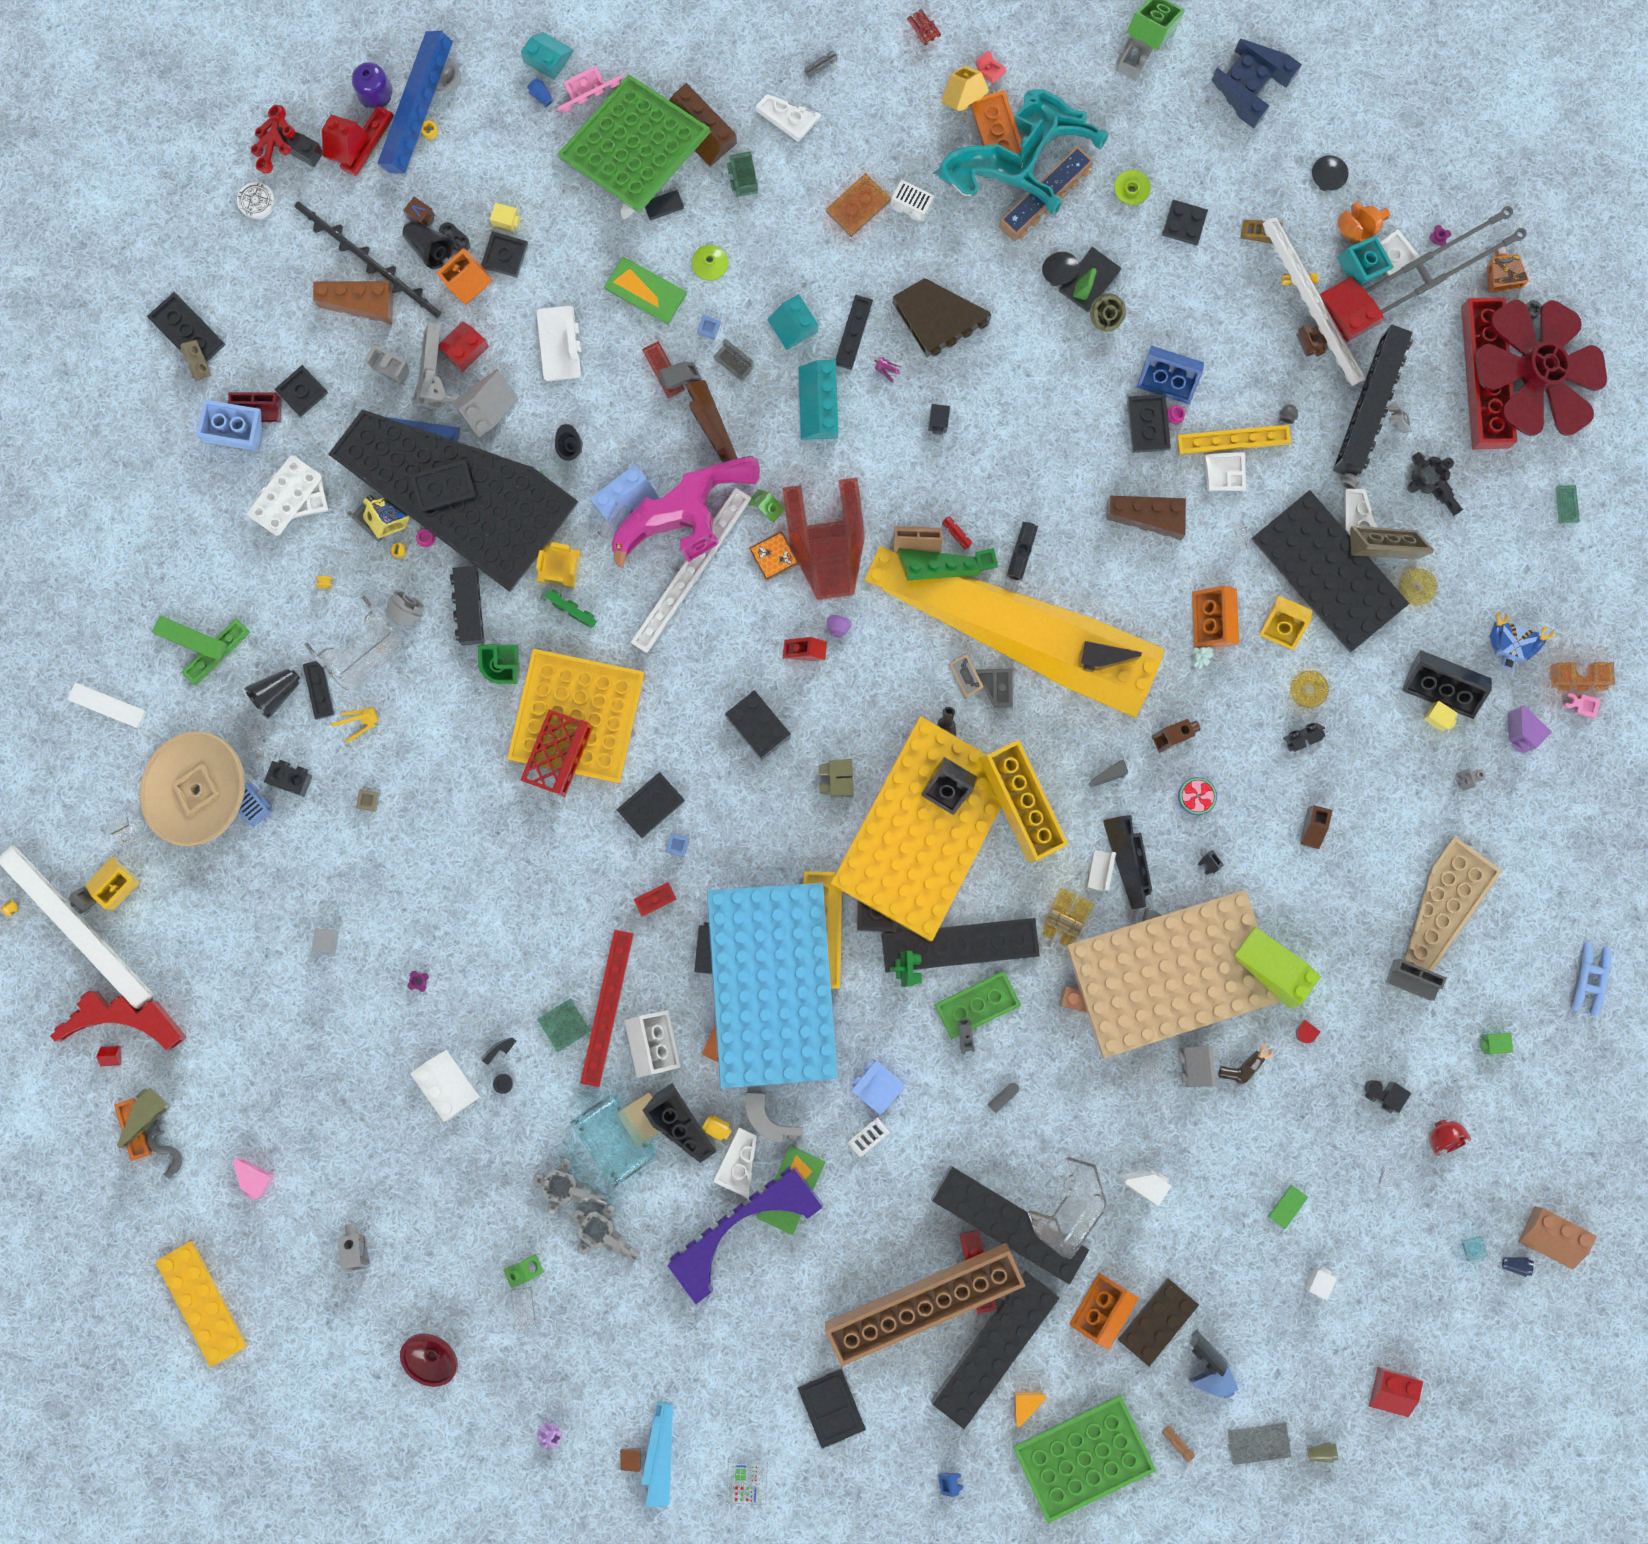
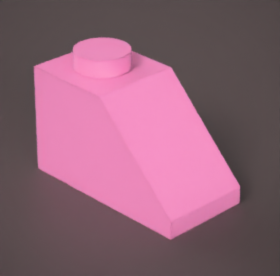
M241 1157L236 1158L233 1164L241 1190L246 1192L245 1195L254 1200L264 1197L275 1175Z

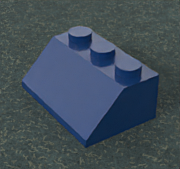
M1151 345L1137 387L1156 394H1165L1168 398L1190 404L1201 378L1204 362Z

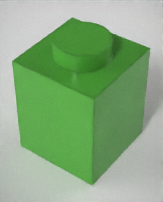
M1511 1033L1483 1034L1482 1039H1480L1481 1050L1484 1054L1513 1053Z

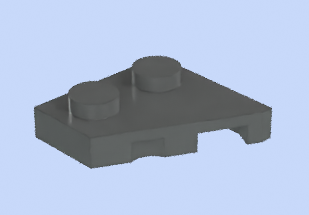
M1012 668L975 669L993 707H1013Z

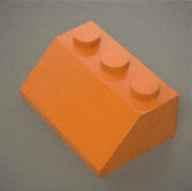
M1224 585L1193 591L1194 647H1229L1239 645L1237 589Z
M1098 1273L1069 1325L1096 1344L1110 1350L1139 1297L1101 1273Z

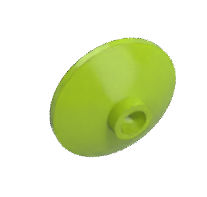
M1131 169L1122 172L1114 183L1116 197L1127 205L1143 203L1151 191L1148 177L1138 170ZM1133 188L1134 192H1130L1128 189Z
M715 245L702 246L696 250L692 257L693 271L704 280L712 281L719 279L728 269L727 254L723 249ZM708 258H712V259H713L712 262H707L706 260H707Z

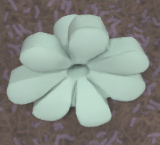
M1202 647L1200 650L1198 648L1193 649L1192 654L1195 655V660L1192 664L1198 669H1201L1204 664L1207 666L1210 663L1208 658H1211L1214 654L1213 648L1208 647L1206 649Z

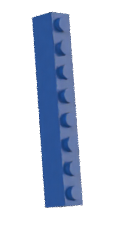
M426 31L377 163L389 173L405 174L453 43L442 31Z

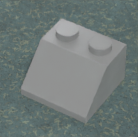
M1212 1046L1182 1047V1052H1179L1180 1064H1183L1184 1071L1181 1072L1182 1083H1185V1087L1217 1086Z

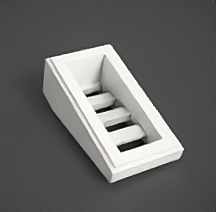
M876 1117L847 1143L859 1157H862L890 1132L879 1118ZM875 1124L882 1131L881 1135L873 1128ZM869 1129L875 1135V1140H873L867 1133ZM862 1135H864L868 1139V1141L870 1142L869 1145H867L863 1141V1139L861 1138ZM856 1140H858L864 1147L862 1151L856 1145Z

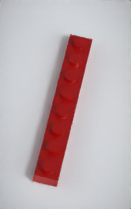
M614 929L580 1081L581 1084L600 1087L634 937L633 933Z

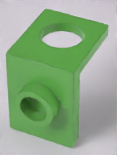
M761 489L755 492L748 504L758 508L773 523L785 509L769 492ZM761 495V498L755 502V499Z
M536 1254L503 1269L511 1288L527 1282L544 1272ZM529 1262H533L536 1266L534 1273L528 1268Z

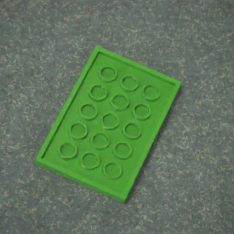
M1121 1394L1013 1446L1047 1523L1053 1522L1156 1471Z

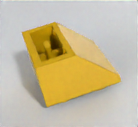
M963 66L950 74L941 100L942 104L957 111H963L969 107V104L981 100L989 92L982 72L968 66Z
M112 856L85 886L91 897L105 910L114 911L141 882Z

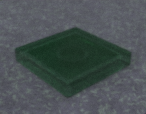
M571 998L537 1019L557 1053L591 1032Z

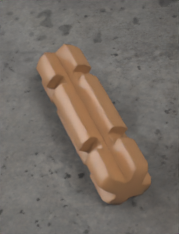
M1170 1426L1163 1429L1162 1434L1167 1440L1169 1439V1442L1179 1454H1182L1181 1456L1185 1461L1190 1462L1195 1457V1454L1188 1449V1446L1175 1434V1431Z

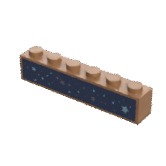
M1077 146L1040 183L1052 187L1054 195L1064 199L1067 195L1066 192L1069 189L1073 190L1079 184L1080 178L1087 177L1091 173L1093 160ZM1028 193L1000 220L999 228L1015 242L1018 238L1022 239L1028 233L1027 229L1029 227H1035L1040 222V217L1044 213L1047 215L1049 212L1046 210L1044 202L1037 196Z

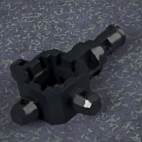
M1417 452L1411 459L1414 465L1418 467L1412 471L1411 478L1413 481L1408 484L1407 490L1410 493H1415L1419 490L1425 494L1432 493L1437 501L1439 500L1447 506L1453 517L1464 509L1454 498L1453 488L1447 483L1450 479L1449 469L1455 464L1452 458L1449 457L1441 460L1439 457L1432 456L1425 460L1426 457L1421 452ZM1429 465L1431 467L1434 466L1436 473L1441 476L1439 477L1440 480L1433 485L1430 483L1427 485L1425 477L1420 475L1422 473L1421 470Z

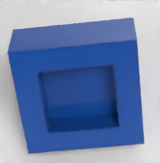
M946 1472L938 1474L942 1495L950 1497L959 1495L963 1485L957 1484V1479L961 1477V1474Z

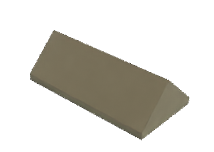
M1351 526L1350 528L1351 555L1419 559L1432 554L1434 551L1417 530Z

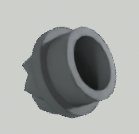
M1286 405L1280 410L1281 421L1293 424L1298 419V410L1294 405Z

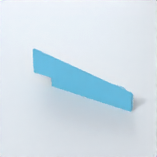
M657 1402L641 1482L642 1485L649 1486L645 1507L669 1506L673 1405L663 1402Z

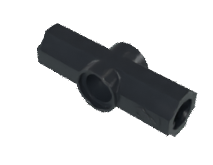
M1022 522L1006 575L1010 579L1022 581L1038 530V526L1033 523ZM1024 548L1027 554L1021 555L1017 549Z

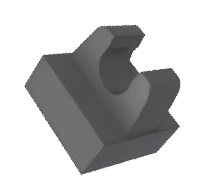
M85 887L71 893L68 898L71 901V907L77 906L80 909V914L87 911L97 902L91 897Z

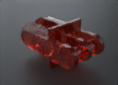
M922 8L919 12L913 13V17L911 15L907 17V21L917 33V39H920L924 46L928 45L929 41L933 42L935 37L939 38L941 36L940 31L934 24V20L931 21Z

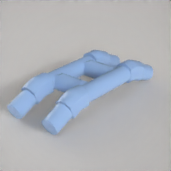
M1584 943L1582 967L1571 1009L1578 1012L1584 1001L1585 993H1594L1596 995L1590 1014L1598 1016L1604 1003V994L1609 969L1611 968V949L1608 947L1603 948L1601 967L1590 965L1593 957L1592 944ZM1589 972L1600 975L1598 986L1587 984Z

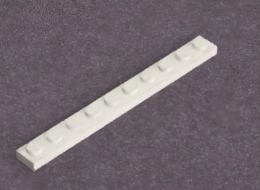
M1277 217L1266 220L1262 223L1265 228L1264 231L1273 242L1274 250L1283 260L1282 264L1289 271L1293 284L1299 289L1301 299L1309 307V313L1315 318L1320 333L1325 336L1329 349L1336 356L1337 364L1342 367L1345 373L1346 380L1352 386L1363 382L1366 378Z
M737 488L734 489L713 520L712 531L718 539V545L690 562L685 561L631 641L632 645L648 654L752 500L750 496Z

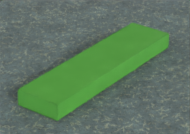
M161 615L151 631L155 635L218 662L227 647V644Z
M235 618L215 638L227 644L220 661L218 662L199 654L181 673L192 684L197 686L250 631Z

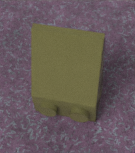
M144 1088L137 1094L136 1097L138 1099L133 1104L117 1146L119 1148L125 1149L170 1107L154 1089Z

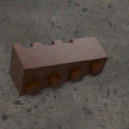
M1110 495L1107 500V520L1182 540L1186 530V498Z

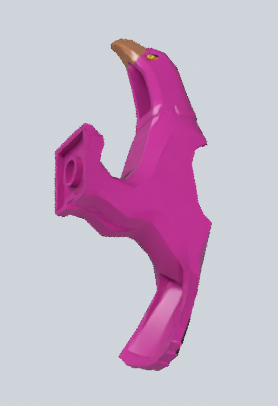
M753 456L742 457L683 474L680 484L663 498L652 500L646 497L635 510L630 511L614 533L612 540L614 562L623 569L629 553L644 539L653 534L683 527L693 529L691 536L680 540V549L688 562L718 545V539L712 531L713 517L705 505L711 489L718 484H756L760 478V466L757 458Z

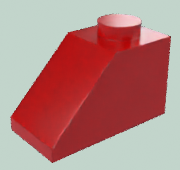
M814 637L784 640L783 659L803 661L825 660L827 641Z

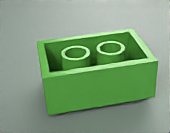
M1147 0L1135 12L1126 33L1136 40L1145 42L1148 47L1159 50L1177 30L1185 10L1168 0Z

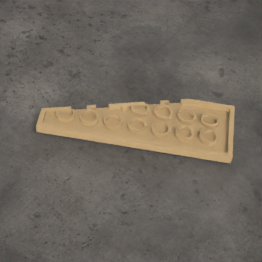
M1455 836L1451 838L1430 869L1404 959L1429 971L1434 970L1502 872L1500 868Z

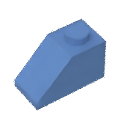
M1228 1366L1223 1377L1218 1373L1214 1375L1209 1370L1189 1379L1194 1387L1220 1398H1229L1235 1394V1391L1239 1390Z

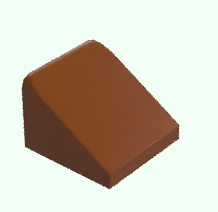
M641 1448L620 1449L621 1470L640 1472Z

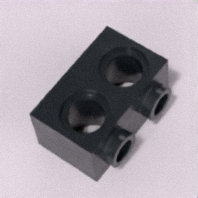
M280 759L278 763L272 761L264 783L305 797L312 779V775L308 774V769L300 766L294 769L289 767L291 763ZM283 769L284 775L278 779L276 774L279 770ZM297 776L302 777V781L299 785H295L294 780Z

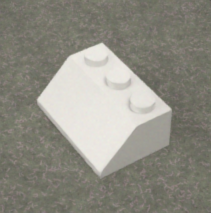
M668 1010L624 1020L637 1078L681 1068Z
M447 1050L410 1073L444 1122L449 1121L480 1098Z
M1142 1170L1126 1173L1116 1177L1118 1181L1157 1206L1160 1205L1172 1187L1167 1183L1168 1178L1153 1170L1150 1172Z

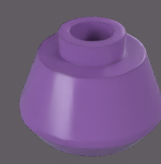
M830 615L827 618V629L831 632V636L837 638L846 635L852 626L851 621L843 616Z

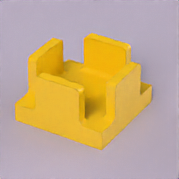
M551 542L550 545H546L543 550H539L536 565L538 571L536 581L575 588L581 551L571 549L569 545Z

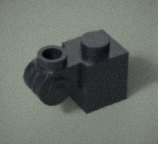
M1369 1080L1365 1084L1366 1094L1364 1096L1372 1102L1377 1100L1382 1104L1381 1108L1390 1114L1392 1112L1400 1113L1412 1094L1396 1082H1389L1385 1090H1383L1382 1083L1377 1080Z

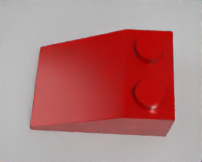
M1352 276L1319 294L1347 342L1379 325L1384 319V315L1376 302Z

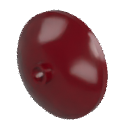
M425 1333L413 1335L401 1347L400 1362L403 1369L413 1380L422 1385L430 1387L443 1386L449 1383L457 1372L458 1360L454 1350L446 1341L435 1335Z

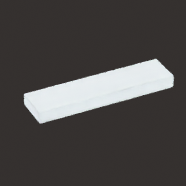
M76 682L67 699L140 729L147 713L145 710Z

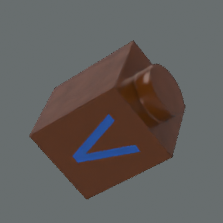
M413 197L403 210L406 218L417 224L427 227L434 222L435 214L432 208L416 197Z

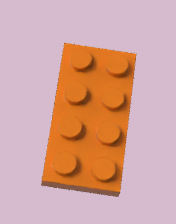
M1005 90L985 95L981 100L971 103L970 107L983 146L988 144L993 146L996 143L1020 155L1022 147H1020L1021 138Z

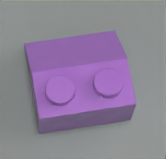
M1525 705L1508 713L1509 741L1518 752L1525 753L1536 749L1552 733Z

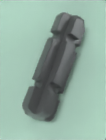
M831 51L827 56H823L813 62L812 66L805 67L804 72L808 78H811L815 75V72L819 73L830 66V63L836 62L838 57L834 51Z

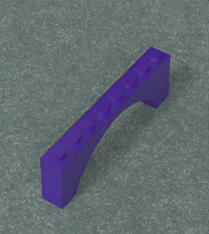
M790 1167L786 1168L780 1173L781 1178L777 1181L774 1179L764 1185L766 1188L761 1193L756 1191L749 1197L750 1201L747 1204H739L733 1209L734 1214L730 1217H727V1215L723 1216L717 1221V1227L713 1230L709 1227L701 1233V1239L697 1242L693 1239L685 1246L687 1249L684 1252L680 1253L678 1251L669 1258L671 1262L667 1266L695 1305L713 1291L711 1286V1267L714 1253L724 1234L735 1223L752 1214L771 1210L794 1212L804 1215L808 1219L823 1208L824 1204L796 1167L793 1169Z

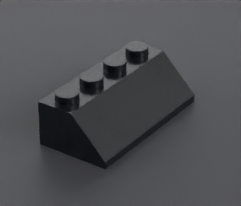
M1420 650L1411 665L1402 691L1432 703L1440 701L1455 712L1474 719L1492 691V678Z

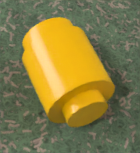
M709 1115L702 1127L706 1134L721 1142L723 1138L727 1140L732 1131L729 1128L731 1124L715 1115L714 1117Z

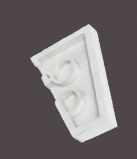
M768 94L755 108V111L797 142L821 118L820 113L805 111L806 108L801 106L797 108L789 105L787 101Z
M1345 489L1344 529L1350 535L1351 526L1378 528L1372 516V509L1366 490Z
M740 1127L737 1128L712 1180L714 1183L746 1198H749L752 1163L757 1137L755 1134Z

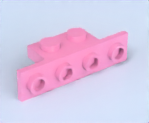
M594 66L563 82L571 101L555 109L557 112L561 110L564 113L572 109L571 104L578 102L580 105L588 101L587 96L594 94L596 97L605 92L603 88L608 85L611 88L621 83L620 79L624 77L621 74L604 83L597 67Z

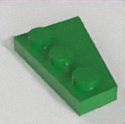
M556 590L544 591L540 596V599L546 601V599L552 601V605L563 612L566 610L569 612V616L587 627L593 628L597 621L593 619L594 615L586 610L582 612L577 608L578 605L571 600L565 601L561 598L562 594Z

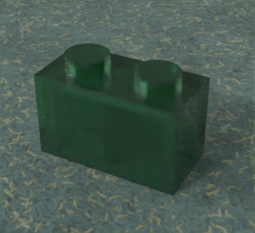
M751 151L729 155L730 162L726 164L728 174H732L733 180H730L731 190L736 192V197L757 194L758 184Z

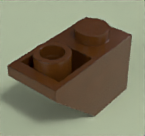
M1316 805L1308 807L1300 845L1320 849L1329 829L1333 810Z

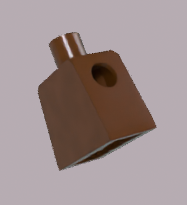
M1188 719L1163 728L1151 737L1158 752L1162 753L1192 739L1201 728L1196 720L1190 722Z

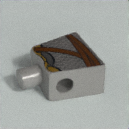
M356 1223L344 1225L345 1236L338 1238L341 1270L351 1272L369 1268L370 1262L365 1236L357 1234Z

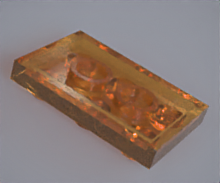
M865 173L826 208V213L852 237L891 202V197Z

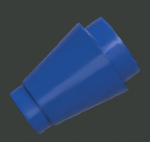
M536 78L527 86L529 94L545 107H548L554 101L542 80Z

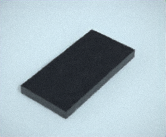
M175 292L147 315L148 319L179 350L182 343L197 340L206 362L226 345Z

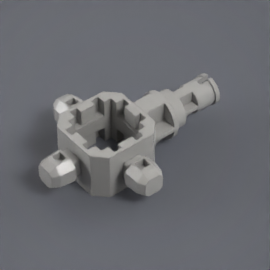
M567 1158L561 1161V1170L556 1168L548 1172L546 1177L543 1174H535L532 1180L534 1185L543 1186L542 1194L544 1198L551 1200L548 1203L547 1211L554 1215L559 1211L561 1206L559 1203L565 1204L571 1200L579 1203H588L590 1201L606 1206L609 1194L592 1190L593 1187L578 1181L576 1175L569 1172L572 1169L573 1162ZM554 1175L571 1180L566 1197L557 1196L549 1192Z
M608 1204L602 1210L603 1213L596 1210L591 1211L588 1216H585V1212L576 1209L572 1218L575 1222L581 1223L578 1228V1236L584 1240L580 1241L577 1246L579 1253L582 1255L586 1254L591 1248L590 1245L593 1248L603 1246L611 1253L613 1251L616 1254L620 1253L631 1263H634L640 1252L626 1243L627 1241L623 1239L624 1236L615 1230L614 1221L610 1219L615 1214L616 1207ZM593 1217H597L609 1227L600 1242L594 1240L584 1231Z

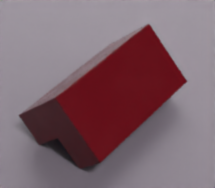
M228 392V404L260 409L261 422H281L282 399L276 392Z

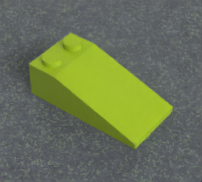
M1257 927L1252 929L1233 955L1288 1008L1301 1006L1321 978L1309 964Z

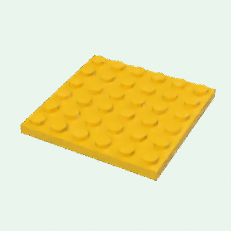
M533 649L507 760L527 764L547 712L550 709L572 718L586 721L593 726L575 775L620 784L645 672ZM552 715L549 722L551 728L561 724L559 717ZM572 722L566 725L568 733L575 732L578 724ZM563 727L553 731L557 740L566 736ZM551 733L545 735L542 740L544 746L554 742ZM568 739L558 743L562 752L570 746ZM556 745L546 749L549 758L559 754ZM544 751L537 753L535 757L537 764L546 760ZM561 757L551 761L554 770L560 768L563 763ZM549 763L540 766L542 768L551 769Z

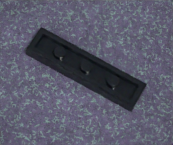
M855 295L836 356V366L850 370L853 369L873 299Z

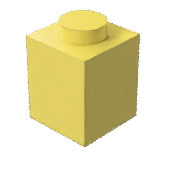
M495 202L490 217L492 227L514 233L515 227L519 226L521 219L517 208Z
M1437 701L1432 704L1423 720L1443 732L1453 728L1457 722L1455 718L1458 713Z

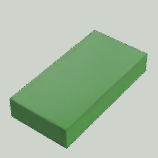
M1290 1185L1268 1217L1286 1229L1308 1197L1293 1185Z

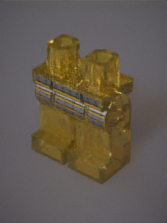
M1060 888L1043 924L1045 925L1043 936L1052 940L1057 931L1063 934L1059 944L1066 947V945L1072 944L1078 938L1095 904L1082 897L1076 898L1077 895Z

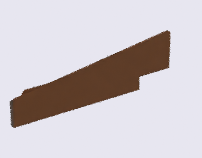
M700 380L687 383L686 389L693 399L689 403L690 410L721 461L724 463L738 459L706 381Z

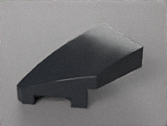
M510 1037L497 1042L481 1057L482 1062L489 1065L500 1050L507 1054L517 1040Z

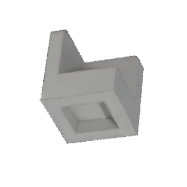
M315 928L312 951L335 954L339 931Z

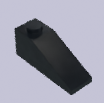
M279 126V134L284 142L291 146L290 154L315 167L323 155V150L319 143L298 132H295L294 137L289 139L283 135V129Z
M1085 641L1082 644L1078 667L1083 668V671L1094 672V670H1101L1138 660L1142 652Z

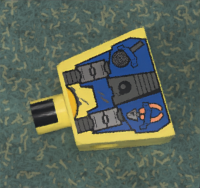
M368 495L363 500V503L366 505L363 519L378 539L406 528L410 516L385 497L376 500L372 495Z

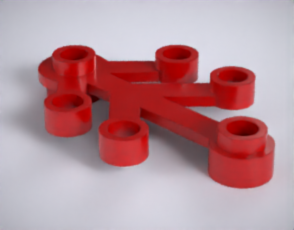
M273 105L268 111L270 118L255 130V136L261 140L251 147V153L256 157H260L264 151L263 147L267 144L264 156L260 157L255 165L256 169L264 174H268L273 170L271 157L275 142L278 146V151L284 156L289 155L291 152V146L284 142L278 132L280 124L283 129V135L289 139L294 137L295 129L288 125L285 120L286 109L281 105Z

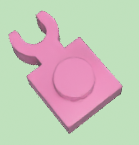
M1572 693L1565 695L1566 698L1571 699V704L1564 703V708L1570 709L1574 707L1576 708L1575 714L1591 719L1596 718L1600 699L1583 694L1579 695V698Z

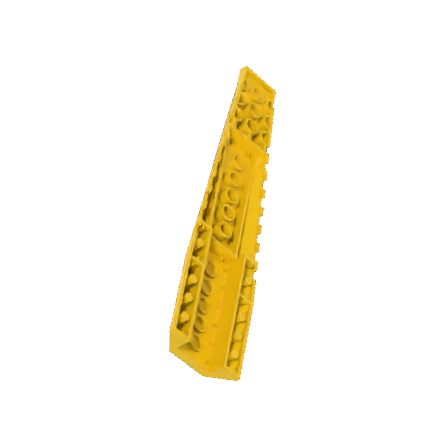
M879 546L864 580L882 588L884 592L927 613L929 616L944 622L946 625L961 631L963 634L978 640V642L995 649V651L1010 657L1012 660L1027 666V668L1044 675V677L1059 685L1135 718L1148 695L1165 650L1094 618L969 576L907 581L898 554L882 546ZM1085 641L1142 652L1138 660L1101 670H1094V672L1083 671V668L1078 667L1082 644Z

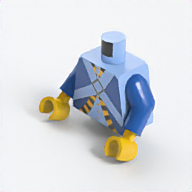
M1497 612L1495 614L1497 622L1494 623L1489 635L1492 647L1495 649L1494 654L1503 657L1501 667L1512 670L1515 662L1521 663L1537 654L1546 643V639H1551L1554 636V631L1552 630L1548 635L1544 634L1547 630V626L1541 629L1542 635L1539 636L1538 632L1508 623L1509 615L1505 613L1503 619H1500L1501 613Z

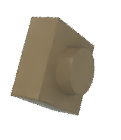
M359 789L356 808L376 812L380 793Z

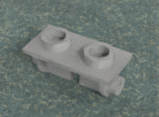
M1471 768L1456 773V782L1462 788V791L1476 787V782L1484 780L1486 774L1481 769L1472 771Z

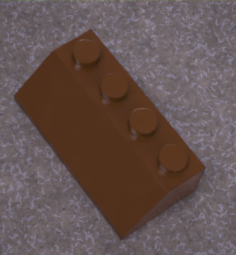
M687 83L672 95L669 100L670 102L710 128V134L695 149V152L711 167L737 144L736 133Z

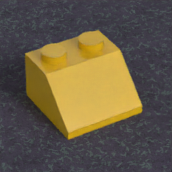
M1277 595L1267 614L1259 636L1294 651L1311 622L1313 610Z

